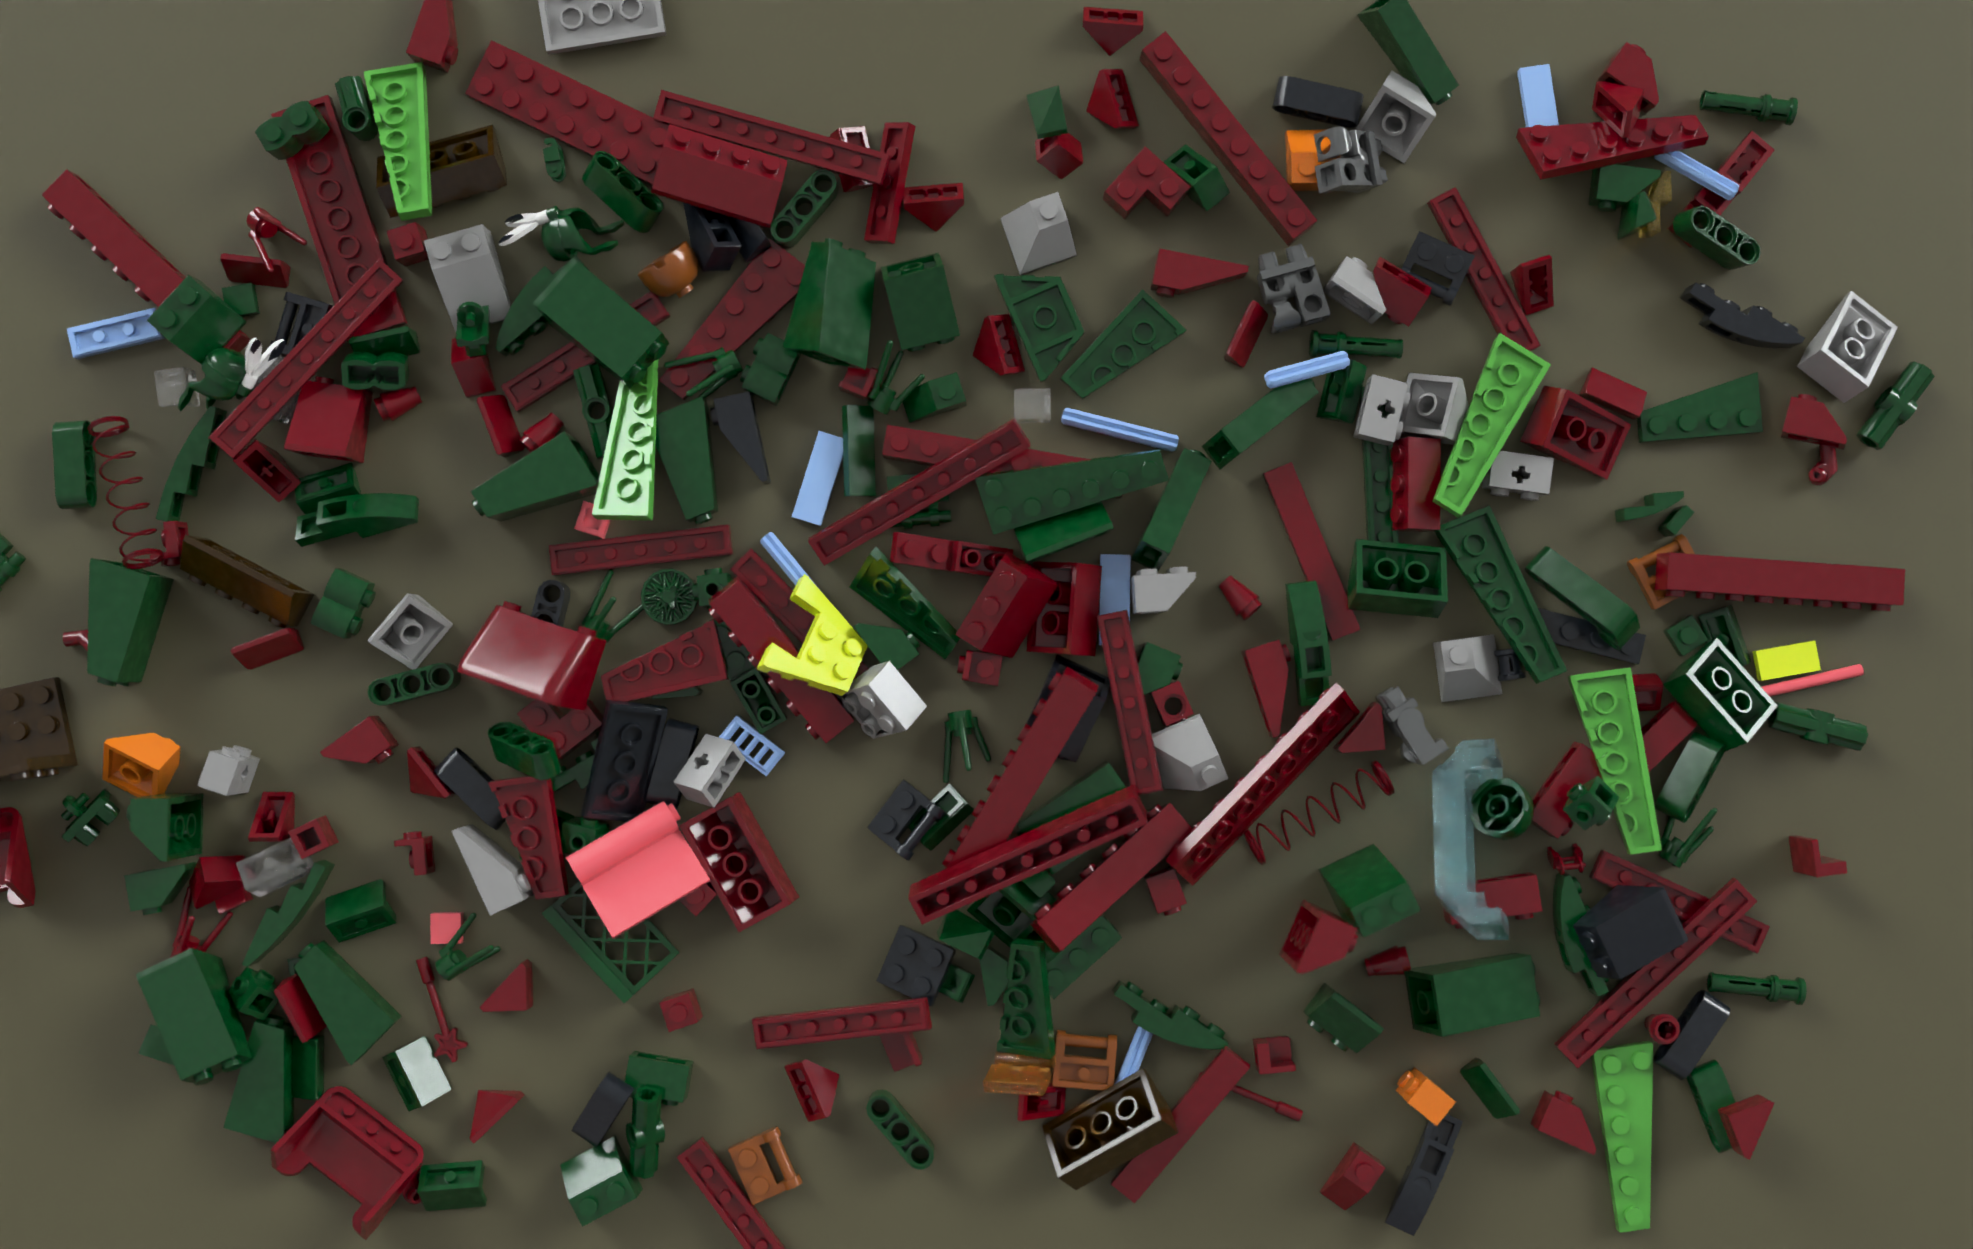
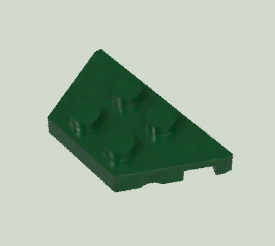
M996 274L994 279L1040 383L1045 382L1085 333L1061 277L1005 276L1004 274Z

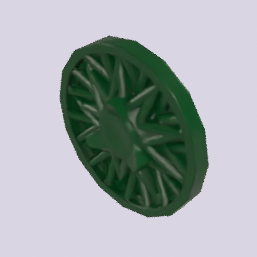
M661 569L651 574L645 581L641 591V602L646 614L654 621L665 625L678 624L688 619L694 612L697 601H694L693 580L684 572L675 569Z

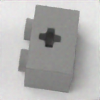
M1371 375L1366 382L1353 437L1387 446L1394 443L1395 439L1399 440L1403 429V422L1399 421L1401 412L1407 409L1411 395L1410 392H1406L1408 383ZM1382 405H1386L1385 410L1390 412L1384 418L1381 417L1382 412L1377 410Z
M1500 451L1483 479L1482 489L1491 490L1490 494L1495 496L1508 497L1509 492L1521 494L1520 499L1538 501L1539 496L1548 495L1550 492L1554 458ZM1517 471L1518 475L1523 476L1522 480L1517 482V478L1512 477V473Z
M705 734L683 769L679 772L674 784L687 800L714 808L746 759L733 741Z
M234 745L233 748L223 746L222 750L209 751L197 786L225 796L248 793L260 758L252 756V750Z

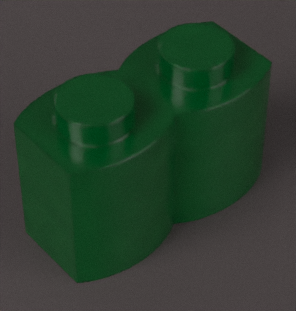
M300 101L288 107L281 117H274L263 122L257 128L255 134L268 153L278 160H284L297 154L304 144H311L322 139L330 128L317 108L308 101Z
M767 333L764 339H758L753 350L756 358L752 366L746 365L741 374L740 381L743 382L742 389L744 391H749L752 395L777 406L801 354L783 348L784 340Z
M368 352L350 353L345 356L341 363L342 385L356 390L367 389L372 386L384 390L403 388L409 379L408 356L397 352H387L378 356Z
M336 568L327 583L323 597L315 609L310 624L343 639L357 635L363 624V619L360 618L362 611L365 607L369 608L375 598L376 592L373 591L375 584L344 569Z

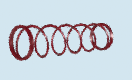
M121 416L98 418L88 425L87 430L90 435L96 437L92 443V449L95 453L108 458L99 468V475L104 480L115 483L107 492L106 501L115 508L124 509L116 515L112 526L122 534L131 535L119 547V552L124 557L122 559L123 566L130 569L153 566L163 560L164 555L161 550L146 548L133 551L127 555L122 550L124 544L133 537L153 534L157 529L150 528L137 533H129L119 530L116 526V520L121 514L128 510L149 507L150 503L142 502L129 507L114 505L109 500V494L114 488L121 484L138 483L143 480V477L136 476L122 481H113L105 478L102 474V468L110 460L135 456L137 452L125 451L109 456L98 452L95 448V443L100 437H112L127 431L130 428L129 421ZM121 421L125 423V425L115 426L104 432L92 431L93 427L105 422ZM145 554H159L158 557L151 559L134 558ZM128 560H133V561H141V562H143V563H126V562H127Z
M1377 760L1371 761L1372 770L1378 781L1366 770L1357 769L1355 779L1362 805L1344 786L1337 782H1332L1330 787L1331 798L1337 819L1318 799L1313 796H1307L1306 811L1312 833L1292 812L1286 809L1282 810L1281 824L1287 847L1262 823H1257L1256 826L1258 843L1249 830L1243 831L1244 837L1261 865L1266 864L1258 832L1259 826L1265 828L1285 850L1290 851V842L1283 819L1284 812L1290 814L1310 836L1315 838L1316 833L1308 806L1310 798L1316 801L1336 823L1340 824L1341 820L1333 793L1334 785L1342 788L1361 809L1365 810L1366 806L1358 780L1359 771L1367 774L1387 796H1392L1395 790L1382 765Z

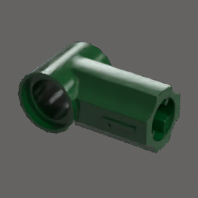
M360 76L340 78L335 83V87L343 112L342 123L357 139L370 141L377 135L378 127L372 115L363 80ZM365 119L363 126L356 128L357 122Z

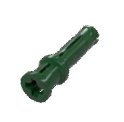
M1703 90L1699 108L1700 110L1756 116L1759 122H1766L1768 119L1783 121L1785 125H1792L1797 114L1798 100L1793 97L1789 100L1772 98L1769 94L1757 98Z
M1312 330L1309 339V356L1316 357L1317 354L1329 355L1345 351L1348 355L1394 357L1400 359L1403 354V340L1349 337L1342 331H1338L1336 334H1325Z
M1710 972L1707 976L1708 992L1765 997L1769 1002L1785 1000L1794 1001L1796 1005H1803L1806 999V982L1804 978L1800 977L1795 980L1779 979L1777 975H1770L1765 979L1716 974L1714 972Z

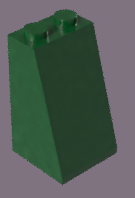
M825 238V242H812L783 348L828 365L866 369L876 262L865 258V252L852 248L848 250L842 248L843 243L834 239Z
M575 258L565 266L533 303L555 330L628 388H631L634 383H638L644 378L648 367L664 355L669 345L668 340L658 328Z
M563 432L470 491L475 498L472 504L481 516L486 515L489 519L502 522L595 495L600 475L578 440L570 434Z
M91 558L89 564L87 674L97 676V682L109 686H116L117 684L129 686L130 682H142L174 581L173 578L144 569L126 568L123 566V563L118 561Z
M1105 761L1018 821L1017 825L1020 829L1016 831V834L1020 836L1122 790L1126 786L1110 763ZM1088 851L1048 868V870L1053 875Z
M1374 844L1318 869L1341 918L1356 927V933L1363 938L1421 911L1408 882Z
M190 948L136 974L181 1081L194 1083L197 1086L211 1082L214 1079V1075L237 1070L242 1066V1062L252 1058L238 1010L233 1006L234 1001L228 992L231 987L222 958Z
M1509 953L1411 968L1412 970L1404 971L1414 1030L1444 1037L1540 1016V996L1536 991L1534 978L1536 969L1531 955Z

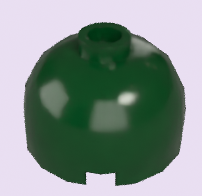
M1510 778L1487 780L1478 787L1471 799L1473 808L1472 813H1470V819L1478 830L1491 838L1500 840L1516 838L1524 833L1532 823L1534 816L1533 800L1524 787Z

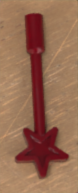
M428 956L416 960L420 976L423 984L427 986L442 1034L436 1033L434 1035V1038L440 1044L434 1056L447 1054L452 1062H456L458 1060V1049L467 1047L468 1042L457 1039V1027L449 1031L434 985L435 978Z
M1237 1085L1231 1090L1234 1093L1273 1108L1276 1113L1299 1122L1303 1110L1287 1103L1273 1101Z

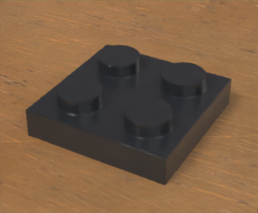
M900 925L876 981L913 999L927 997L929 1006H933L956 949L905 925Z

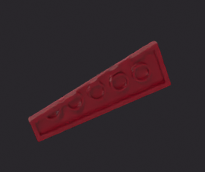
M1696 115L1638 119L1631 133L1626 138H1622L1606 122L1551 126L1535 125L1533 127L1519 128L1516 138L1540 180L1702 146L1706 144L1709 135Z
M769 238L771 247L751 261L675 360L713 352L723 347L725 352L730 350L736 352L745 342H748L755 336V333L767 322L769 323L786 304L797 297L805 265ZM717 358L668 368L659 381L685 400L688 397L686 395L688 390L709 378L716 371L712 363L717 361Z

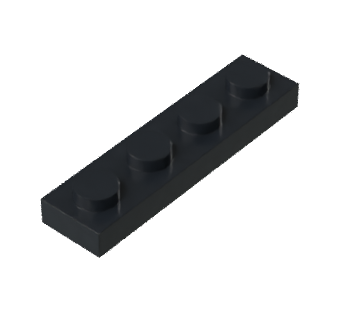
M1538 608L1556 645L1632 664L1640 663L1646 635L1635 633L1618 651L1609 646L1599 636L1597 628L1589 621Z

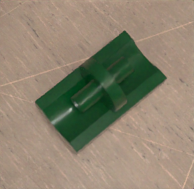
M475 302L462 303L457 309V346H465L467 356L469 357L485 355V344H489V305L481 307Z
M103 789L87 807L84 805L90 799L87 794L82 793L77 799L73 796H66L62 800L66 808L61 814L62 818L69 821L73 815L77 817L66 827V832L61 837L68 843L74 838L88 847L100 833L89 821L95 816L108 826L120 812L109 800L111 793Z

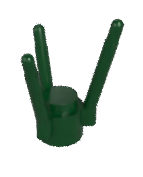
M892 340L887 342L873 387L868 394L869 400L867 401L869 406L886 415L889 414L891 409L897 412L901 403L925 378L924 374H920L895 398L897 392L890 388L889 385L904 354L903 351H899L883 384L881 383L891 354Z
M723 347L713 352L677 359L664 364L665 368H671L717 358V361L712 363L717 373L686 392V395L690 397L714 383L698 396V398L702 396L704 399L743 371L734 351L725 352Z
M612 569L608 570L587 616L581 622L583 627L597 631L595 637L607 640V643L614 634L644 610L642 604L639 605L610 630H608L610 624L605 620V617L616 602V597L610 598L599 615L595 614L614 573Z
M971 710L948 713L949 721L944 722L946 731L943 767L944 783L949 782L952 732H954V737L960 736L967 771L972 769L967 735L972 734V729L985 760L988 762L991 760L978 725L977 717H972Z
M1717 808L1710 810L1685 842L1675 836L1672 841L1669 840L1675 819L1669 816L1663 836L1660 839L1662 850L1658 855L1680 868L1714 831V827L1710 826L1702 833L1717 813Z
M472 913L449 943L439 951L441 958L436 961L435 966L438 973L445 980L451 981L470 967L501 950L499 946L489 945L468 958L461 950H452L476 918V913Z

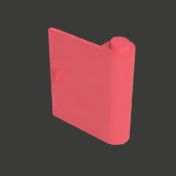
M664 801L660 802L566 857L612 938L619 936L710 882L708 875L679 829L676 821L680 820L681 817L672 803L666 805Z

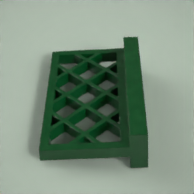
M578 881L569 889L568 895L561 896L542 915L625 1004L679 952L648 918L642 921L647 926L646 939H628V930L625 931L624 939L606 938L607 928L604 923L603 938L589 937L585 933L586 919L601 918L600 916H586L588 896L585 890H583V894H574L582 887ZM570 897H583L582 916L569 915L561 905ZM573 919H582L581 927ZM650 930L659 940L650 939ZM594 941H602V950ZM606 941L624 942L623 960H610L605 954ZM628 942L646 943L645 961L627 960ZM649 943H662L671 952L662 961H648ZM614 963L623 964L622 972ZM626 964H645L644 978L634 986L626 977ZM648 964L657 965L648 973Z

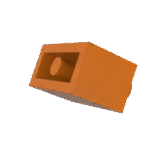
M1415 1067L1411 1072L1409 1070L1406 1071L1398 1080L1397 1085L1399 1087L1396 1091L1407 1103L1436 1126L1456 1103L1443 1089Z

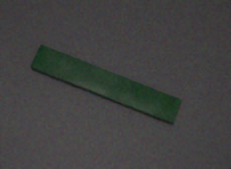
M1362 387V390H1361V394H1360V407H1361V402H1362V398H1363V394H1364L1365 387ZM1382 405L1377 409L1382 412V418L1390 414V412L1385 410L1386 405ZM1362 440L1367 540L1399 543V531H1392L1393 522L1390 517L1393 507V492L1391 490V479L1393 477L1391 449L1393 443L1387 446Z

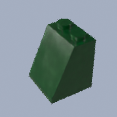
M939 252L881 267L901 350L908 349L909 352L918 351L925 348V344L936 341L937 344H946L952 342L954 337L960 336Z

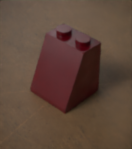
M315 377V382L308 381L301 388L284 449L304 456L364 463L373 392L368 389L356 390L343 385L333 384L334 379Z

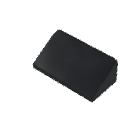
M727 216L741 244L739 252L746 262H749L771 247L769 240L759 225Z

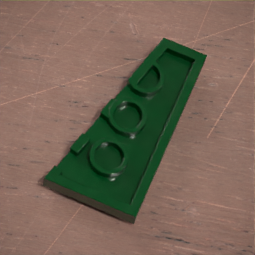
M1142 289L1064 373L1060 380L1083 400L1184 334L1187 330Z
M1758 372L1642 411L1640 418H1637L1639 443L1763 432Z
M875 547L849 587L905 630L911 631L917 639L946 659L961 639L955 635L957 630L894 564Z
M1016 938L1010 947L1006 976L1008 986L1004 992L1003 1003H1005L1004 1015L1000 1019L999 1029L1001 1030V1036L997 1042L996 1051L1051 1059L1056 1054L1045 945L1042 941Z

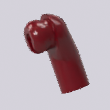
M1819 445L1820 461L1809 472V480L1812 484L1823 485L1837 472L1835 448Z

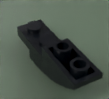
M1694 283L1687 287L1680 299L1705 314L1699 325L1729 340L1763 348H1791L1801 344L1805 339L1798 334V329L1786 322L1781 323L1773 318L1772 312L1768 309L1753 305L1741 312L1738 304L1716 296L1714 289L1706 284Z
M1448 1114L1445 1115L1437 1126L1430 1120L1427 1121L1410 1165H1407L1384 1223L1412 1236L1415 1235L1454 1152L1452 1148L1463 1121Z

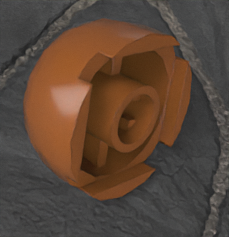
M687 241L670 249V252L662 257L660 256L637 274L652 293L660 297H669L676 294L681 298L694 289L691 283L698 276L699 264L694 251Z

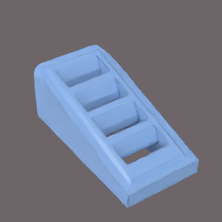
M736 715L719 738L733 741L730 738L741 726L744 731L734 742L745 757V761L767 776L786 752L765 735L760 734L755 727L740 715ZM751 734L754 736L753 740L745 750L740 747L741 744ZM759 742H762L764 746L755 757H752L750 753ZM771 749L774 753L762 765L759 761Z

